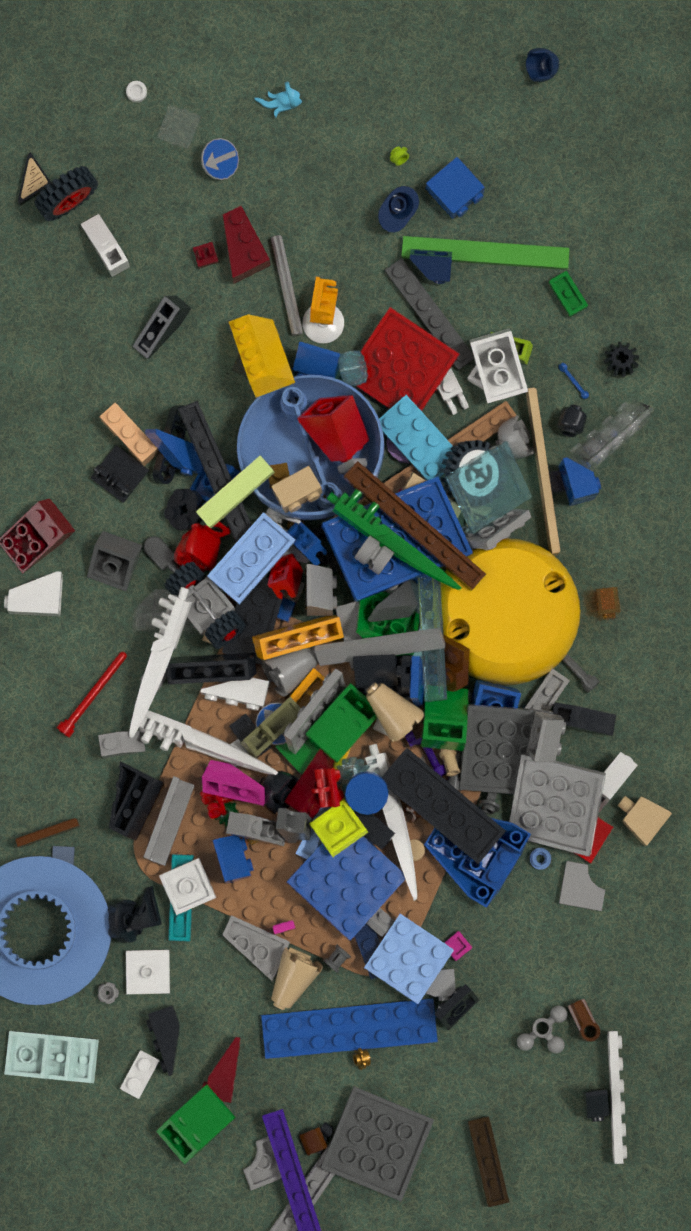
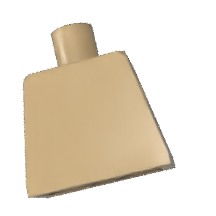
M625 796L618 804V807L627 813L622 820L623 824L645 847L672 814L670 811L642 796L636 803Z

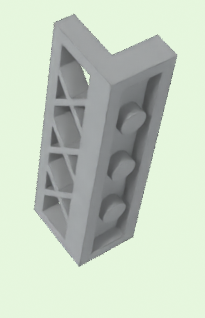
M173 776L145 851V859L166 866L195 785Z

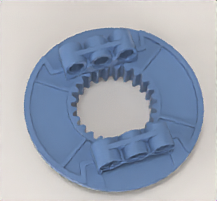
M33 856L20 858L0 867V996L14 1002L29 1005L56 1003L81 991L100 971L111 943V937L108 933V905L98 886L76 866L52 857ZM39 895L40 899L48 898V901L55 902L56 906L62 907L61 912L68 913L65 919L71 922L67 925L71 932L66 935L70 938V941L64 942L66 949L59 950L60 956L53 955V961L46 959L45 964L37 961L35 965L34 962H26L25 959L19 958L17 954H13L12 948H6L9 942L3 940L7 933L2 931V928L7 927L4 919L10 918L7 912L14 911V904L19 906L21 905V899L28 901L29 896L32 899H36Z

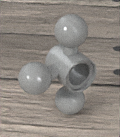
M555 1006L551 1009L548 1019L540 1018L535 1020L532 1024V1032L530 1034L523 1033L517 1038L518 1047L524 1051L530 1050L534 1045V1039L539 1037L547 1039V1047L550 1052L554 1054L562 1052L565 1046L563 1039L553 1036L551 1032L552 1024L555 1022L561 1023L566 1020V1009L563 1006ZM539 1022H545L548 1026V1031L543 1035L539 1034L536 1030Z

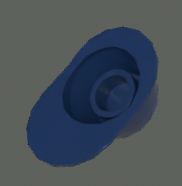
M400 186L387 195L378 212L379 223L384 230L395 233L405 227L418 209L419 198L415 190L408 186Z

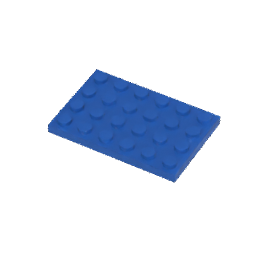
M439 477L395 493L466 557L473 554ZM371 503L365 505L364 508L367 510ZM379 509L375 512L374 516L381 519L380 524H385L439 568L443 567ZM339 516L321 524L355 602L424 575V573L394 555L381 573L377 575L369 569V564L363 565L354 558L367 540V536Z

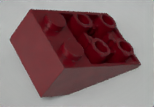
M49 498L38 501L0 538V546L23 574L61 545L75 530Z

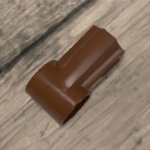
M585 999L567 1006L580 1032V1037L585 1042H594L600 1035V1028L596 1024ZM587 1026H592L596 1031L595 1037H586L584 1029Z

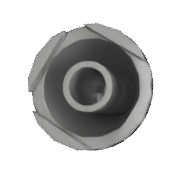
M315 646L263 660L262 668L270 683L273 681L277 685L274 688L276 692L285 697L319 664L315 654Z

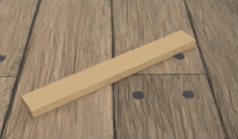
M528 388L526 399L535 449L534 453L548 548L551 554L557 556L560 553V545L537 390L535 388Z

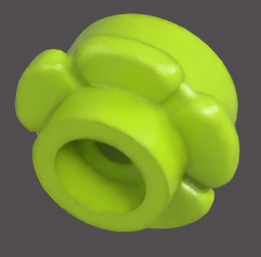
M398 146L390 153V161L397 166L404 164L409 158L406 147L401 148Z

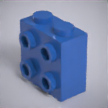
M456 157L426 183L425 189L447 214L454 219L456 216H463L468 211L467 207L470 204H476L484 197L485 187L462 161Z

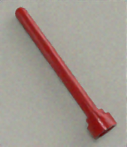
M125 652L118 654L68 720L61 721L56 729L68 738L71 737L74 733L75 723L127 658Z

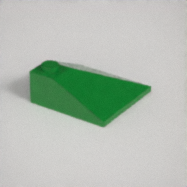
M382 591L359 601L356 633L365 639L418 631L419 614L415 612L408 618L370 622L368 618L375 607L390 595V593ZM396 655L400 663V655Z

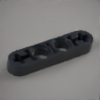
M175 405L169 411L164 432L171 435L172 430L175 429L177 437L184 440L186 428L177 410L184 405ZM158 451L152 476L158 484H169L174 478L176 468Z

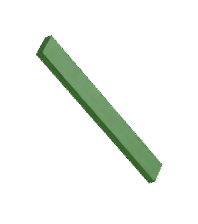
M403 236L402 258L410 259V249L452 252V262L568 270L569 248Z

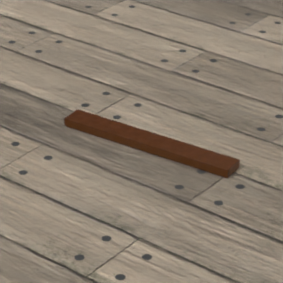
M357 461L344 475L343 479L359 490L368 501L377 503L380 506L378 509L468 589L472 591L486 575L485 572L360 462Z

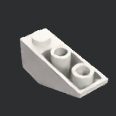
M99 214L81 224L111 277L130 267L126 256Z
M256 678L244 681H230L201 689V694L205 695L204 699L217 701V698L226 700L225 704L238 706V703L245 704L247 709L258 711L259 708L265 706L269 681Z

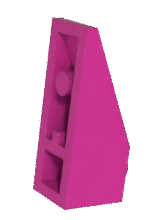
M210 760L202 776L204 793L264 806L265 789L262 785L232 764Z

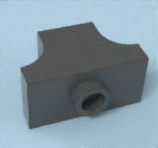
M279 808L276 830L288 843H297L298 840H310L311 826L309 823L312 822V819L306 812H293L287 808Z

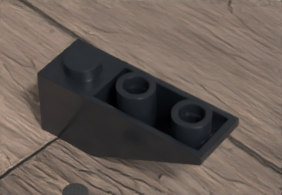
M554 702L552 712L564 719L566 729L613 736L616 721L615 714Z
M173 1005L148 1014L149 1019L146 1020L149 1031H154L156 1037L153 1040L156 1052H161L163 1060L160 1061L164 1073L168 1072L169 1076L174 1074L181 1027Z

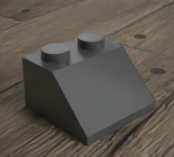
M103 531L94 546L87 577L127 591L139 561L142 545Z

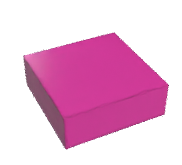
M292 920L273 926L275 935L296 929Z
M459 931L445 942L446 945L454 949L451 956L455 961L472 948Z

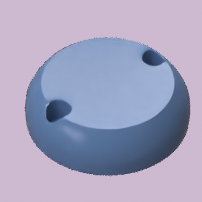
M322 375L294 377V384L259 396L251 404L239 428L237 438L238 462L242 472L257 457L262 456L269 465L287 463L290 476L309 466L318 480L323 493L320 494L317 500L313 502L307 501L302 504V507L291 513L289 511L285 513L272 488L269 487L268 479L255 489L253 493L270 509L290 518L301 520L326 519L337 515L333 512L335 505L326 499L332 492L341 498L345 492L350 497L355 488L343 479L345 474H339L337 467L343 463L340 461L331 462L298 422L297 418L318 398L353 395L369 441L363 446L362 450L352 456V459L366 458L368 465L365 468L377 478L384 458V435L374 408L355 388L332 377ZM361 495V497L358 499L357 503L360 502V501L364 498L363 495Z

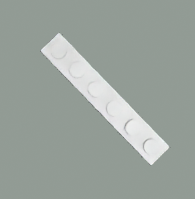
M618 1031L607 1032L613 1163L623 1164V1159H627V1147L622 1143V1137L626 1136V1125L621 1121V1115L625 1114V1103L620 1098V1093L624 1092V1081L619 1076V1071H623V1059L619 1057L618 1049H622V1037L618 1036Z

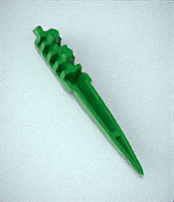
M355 489L350 497L345 492L341 498L332 492L327 497V500L335 505L333 509L335 514L365 536H371L379 541L380 547L386 546L394 552L393 555L435 580L456 590L462 588L415 547L385 524H380L381 519L374 516L380 507L377 503L372 502L367 510L363 505H359L357 501L362 495L359 490Z

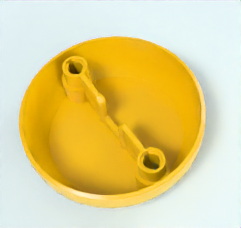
M506 538L498 542L496 547L491 550L471 549L473 554L468 556V558L486 575L471 591L446 569L445 573L462 588L456 590L439 582L433 602L434 627L440 628L442 634L470 649L468 675L473 678L498 685H518L542 677L564 659L572 647L578 632L580 600L571 575L553 554L541 546L528 541ZM561 586L558 592H551V590ZM465 633L464 638H462V639H456V638H455V637H457V636H459V635Z

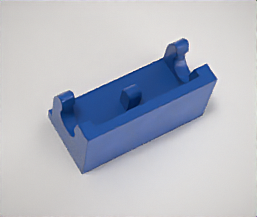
M302 522L299 524L295 523L287 533L296 540L294 545L314 565L318 566L320 561L316 554L321 551L326 555V549L320 544L321 541Z

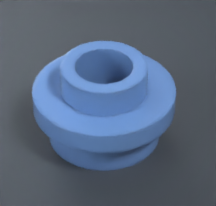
M537 848L532 851L530 863L534 868L542 870L549 866L551 855L546 849ZM542 855L544 862H537L536 857Z

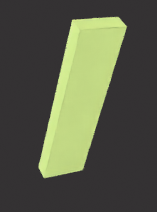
M262 456L257 457L196 512L209 528H212L274 474V470Z

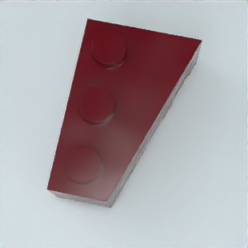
M242 206L223 214L233 283L235 284L271 266Z

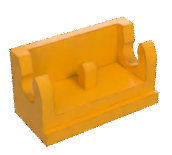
M316 277L310 322L333 325L338 289L327 286H336L335 281Z
M313 668L290 697L301 708L303 706L306 707L310 702L313 692L319 690L323 685L325 677Z

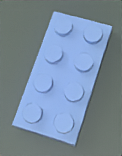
M263 512L207 577L240 605L296 540Z

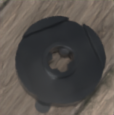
M176 489L168 500L164 516L175 529L189 531L192 529L191 526L193 524H201L203 520L196 512L202 507L201 501H203V498L193 489ZM184 506H186V509L188 510L187 513L183 512Z
M412 654L400 655V665H397V678H401L398 694L402 697H410Z
M130 899L119 900L108 907L109 936L121 943L135 942L137 935H141L143 929L131 932L126 930L136 909L134 905L137 904Z

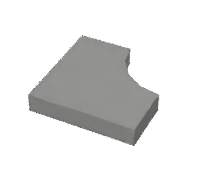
M566 861L559 904L602 911L605 890L597 887L591 881L588 874V865Z
M269 1137L256 1141V1157L252 1164L243 1170L251 1190L282 1179Z

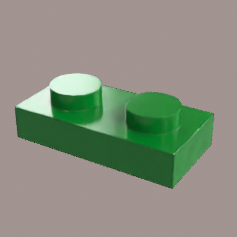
M567 270L549 280L548 284L570 318L588 308L587 302Z

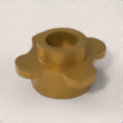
M358 1048V1050H355L353 1060L356 1067H359L360 1070L366 1069V1066L371 1064L367 1049Z

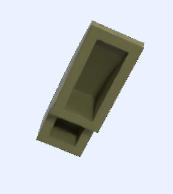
M289 697L240 744L251 756L258 757L285 731L290 723H294L301 707Z

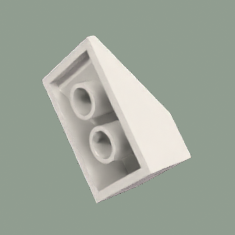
M510 328L469 340L487 403L528 392Z

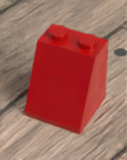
M353 395L318 398L297 418L298 422L331 462L340 461L345 463L351 460L352 456L362 450L363 446L369 441Z

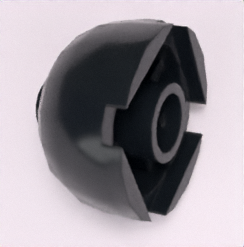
M277 771L276 775L268 774L259 782L265 789L264 807L274 814L278 812L279 808H288L290 806L284 801L298 782L297 777L285 771Z

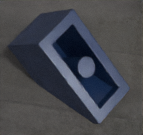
M410 249L411 261L428 280H432L437 284L450 282L452 252Z

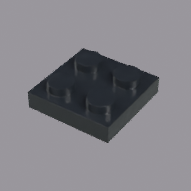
M465 984L463 987H458L447 1002L445 1001L438 1006L435 1016L450 1030L479 999Z

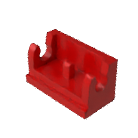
M293 553L282 556L271 569L267 585L269 588H272L279 599L283 598L280 590H286L291 598L297 597L303 569Z

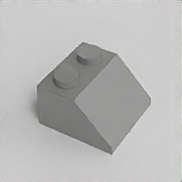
M307 564V616H333V609H337V596H333V588H337V576H332V569Z
M535 711L527 753L534 762L555 761L556 756L560 755V737L564 735L566 729V722H564L560 715Z

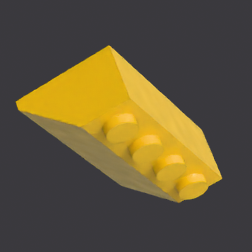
M248 314L229 321L243 366L256 398L295 383L272 319Z

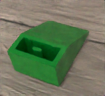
M350 683L305 735L338 763L375 722L377 716L366 696Z
M425 686L421 747L464 751L468 723V689L449 691L446 687Z
M206 1085L156 1132L179 1159L186 1164L201 1152L236 1117L213 1090Z

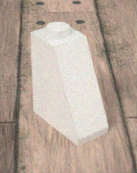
M54 572L10 589L8 596H5L4 608H8L9 614L60 616L62 572Z
M622 752L619 753L604 772L606 777L599 812L637 767L632 758Z

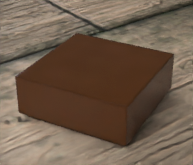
M319 1127L299 1135L307 1155L327 1148Z

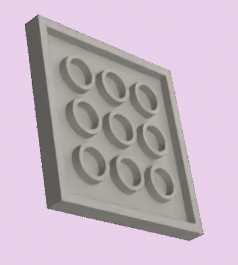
M528 753L521 754L509 822L529 832L531 836L528 841L589 857L592 851L606 773L556 760L551 762H534Z

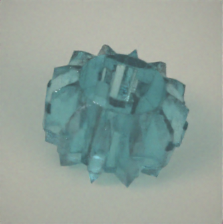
M353 350L341 354L338 362L343 382L350 386L366 383L368 369L362 353Z
M350 757L349 760L343 759L342 765L336 766L340 770L341 776L337 785H342L344 792H346L347 783L354 777L352 775L365 772L370 768V766L364 765L365 760H357L356 757Z

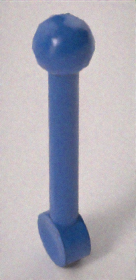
M561 363L558 366L559 370L568 376L580 391L581 397L587 399L589 393L584 391L567 370V365Z

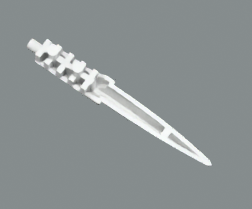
M181 587L178 596L169 594L168 598L170 600L163 597L159 600V605L167 608L166 613L162 612L163 620L158 618L152 620V625L160 628L159 633L155 632L154 635L158 640L153 642L151 648L152 652L133 712L129 738L134 737L162 681L173 650L177 648L192 602L186 599L189 592L187 588Z
M147 711L139 726L140 732L144 733L141 741L148 744L153 735L157 736L161 741L164 739L160 746L164 751H168L172 742L180 748L185 743L187 749L198 751L240 767L269 775H276L278 773L275 769L257 758L216 737L152 711Z
M377 744L370 745L371 756L365 758L367 765L357 768L358 773L369 771L375 772L382 777L390 768L387 754L379 753ZM388 789V799L383 807V812L388 827L396 833L392 841L409 890L415 901L417 899V885L407 824L400 798Z

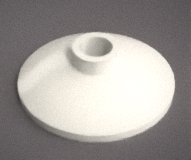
M311 307L305 312L302 322L303 330L312 341L321 344L330 343L341 335L344 328V318L337 307L335 308L333 325L310 322Z

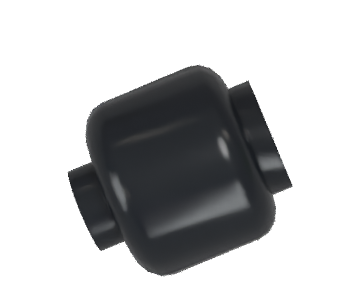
M570 405V407L563 408L557 422L560 433L567 437L580 435L583 433L587 415L578 405Z

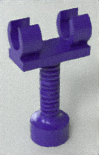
M412 730L405 735L410 748L421 744V738L416 740ZM423 747L428 760H430L429 762H431L432 769L441 777L446 775L445 765L439 763L432 748Z

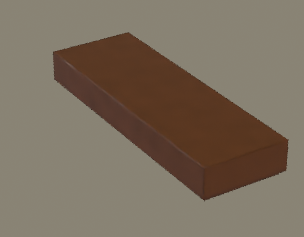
M73 818L16 838L15 841L17 847L22 848L80 827L78 819Z

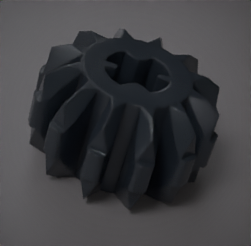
M621 341L617 343V347L611 344L609 347L611 351L605 352V356L608 358L604 359V364H610L607 367V371L609 372L614 369L613 376L615 377L618 375V372H621V376L624 378L626 371L632 375L634 372L633 368H638L639 364L635 361L639 360L640 356L633 355L637 349L634 347L629 350L630 343L628 342L625 347H622ZM619 356H622V358L625 359L624 363H621V361L618 360Z

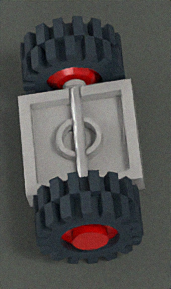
M188 562L185 566H180V569H176L175 573L171 574L170 578L166 580L164 585L171 595L178 596L181 587L189 589L186 599L192 602L187 619L201 636L205 634L206 638L216 649H220L222 646L225 647L227 643L230 644L233 639L238 637V634L242 633L246 625L235 612V607L215 583L208 577L204 578V573L194 562Z

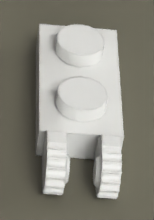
M450 369L437 390L443 401L446 402L452 415L457 413V409L451 398L457 396L464 409L469 408L452 369Z

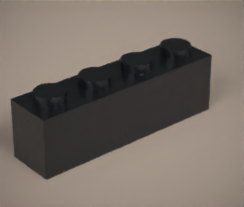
M254 653L173 657L166 668L168 684L251 680L257 674Z

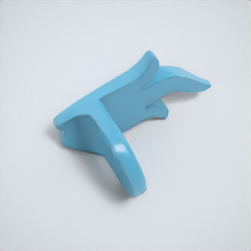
M289 82L284 83L286 91L272 94L268 91V96L273 101L268 102L261 98H255L263 107L276 109L274 111L275 118H277L280 112L296 108L302 103L300 93L290 88Z

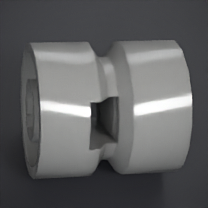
M369 536L354 558L363 565L369 564V569L379 575L394 552L386 546L380 547L379 541Z

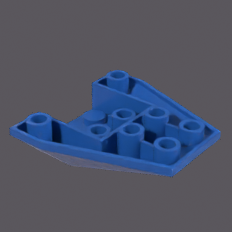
M493 819L506 832L482 861L477 864L434 828L424 844L425 847L464 893L486 908L500 891L531 836L529 832L514 823Z

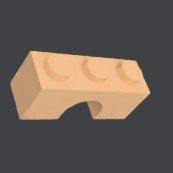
M116 403L100 416L105 426L126 445L131 454L143 466L158 454L159 450Z

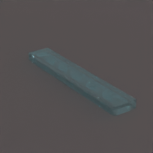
M424 574L418 577L421 630L440 628L443 635L441 585L439 581ZM444 648L422 651L425 702L447 700Z

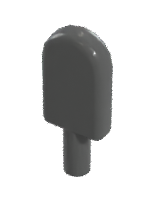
M156 536L146 539L143 546L144 551L161 570L164 571L166 568H169L175 573L176 569H180L174 562V552L162 539Z

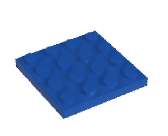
M363 836L334 857L331 856L324 844L321 843L286 883L346 939L351 941L403 883L405 876L394 863Z

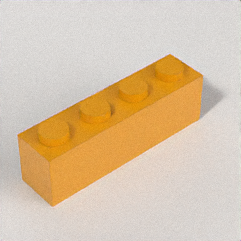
M333 615L252 636L256 656L266 660L344 638L340 618Z

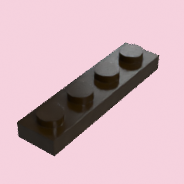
M487 1116L470 1120L468 1125L488 1207L509 1203L490 1118Z

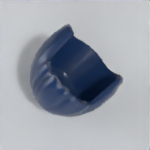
M535 48L528 52L526 70L533 82L548 81L558 72L560 63L555 53L545 48Z

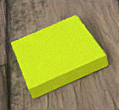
M345 799L340 801V806L330 808L309 823L332 857L368 833Z

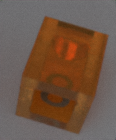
M618 588L596 589L595 599L598 617H603V620L615 619L616 615H619L621 612Z

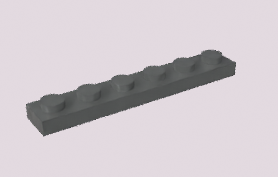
M401 258L387 268L385 273L430 334L460 354L453 364L459 371L475 360L473 353Z

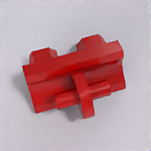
M334 768L315 769L317 787L312 788L311 792L312 794L318 793L320 808L340 806V801L344 799L343 791L337 788L336 782L341 778L340 770Z

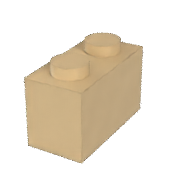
M309 466L271 486L275 497L285 513L299 510L302 504L307 501L313 502L317 500L320 494L323 493L318 480Z

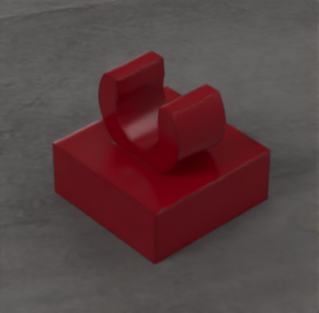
M213 242L193 247L199 269L219 263Z

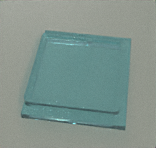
M507 441L490 448L446 477L471 534L479 531L532 497Z

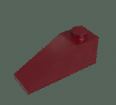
M319 749L284 802L298 812H306L313 820L320 810L318 793L312 794L311 792L312 788L317 787L314 770L332 768L334 760Z
M236 1037L209 1075L208 1082H203V1087L208 1085L222 1102L232 1103L241 1042L240 1037Z

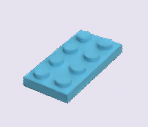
M405 395L379 418L383 434L426 481L435 477L440 479L445 474L440 473V470L446 467V465L442 464L443 459H448L445 454L448 451H452L450 448L453 445L413 401Z

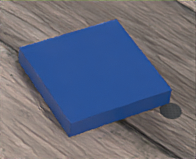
M412 656L410 699L416 707L424 708L426 667L420 656Z

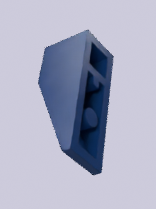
M145 429L146 436L173 467L180 469L181 474L192 476L193 474L202 473L203 467L192 443L158 429Z

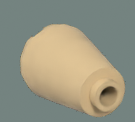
M374 683L366 690L368 693L366 698L392 742L394 740L398 741L413 729L412 726L415 721L419 723L424 716V712L383 683L378 685Z
M285 947L282 952L271 997L274 1001L273 1005L281 1010L291 1008L322 971L323 965L317 960L314 964L310 960L311 956L294 948H289L288 950Z

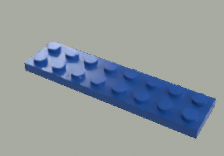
M433 999L421 1000L419 1004L413 1001L261 1015L265 1059L358 1050V1048L371 1049L438 1042Z

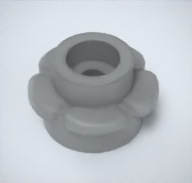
M107 982L106 984H101L98 988L99 994L97 996L101 1002L111 1004L119 995L118 989L115 988L113 983Z

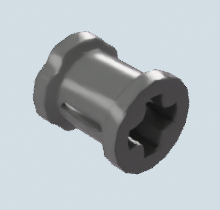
M337 944L333 953L323 960L336 973L339 972L338 968L345 960L351 958Z

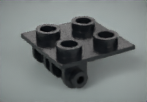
M116 445L102 464L95 467L91 479L124 503L149 472V469Z

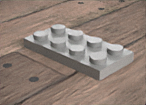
M335 669L332 673L327 674L321 688L315 690L311 695L308 705L306 707L303 706L299 710L294 723H290L286 727L284 737L289 751L295 755L308 739L305 735L306 732L346 689L342 672Z

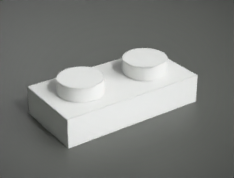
M140 1050L120 1089L139 1099L160 1060Z

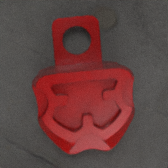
M220 522L213 527H219L223 532H215L207 524H193L191 526L192 529L182 536V540L174 553V561L181 566H185L188 562H194L203 573L205 571H212L218 559L221 544L220 537L230 534V529Z

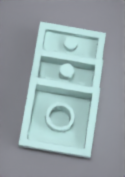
M9 1031L4 1074L94 1083L99 1040Z

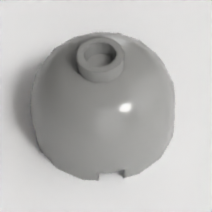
M518 415L502 423L498 430L499 440L496 441L499 451H504L507 456L513 459L525 458L534 454L535 451L534 446L530 447L528 443L531 436L522 419L517 421Z

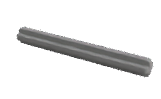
M281 235L271 237L291 333L293 336H298L303 333L283 239Z

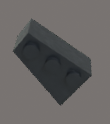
M120 761L119 780L116 781L115 788H117V792L112 805L109 828L125 837L137 840L164 782Z

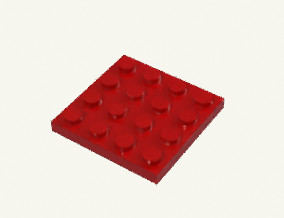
M390 307L344 378L389 409L407 395L423 411L460 354Z

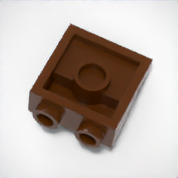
M442 634L445 648L432 650V653L426 656L425 674L431 677V681L435 683L441 682L446 685L447 690L457 691L468 685L470 649Z

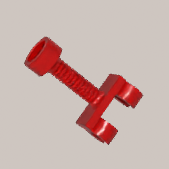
M203 791L200 792L203 804L208 805L206 808L211 819L218 818L221 814L222 816L226 815L224 803L234 801L231 798L208 794Z

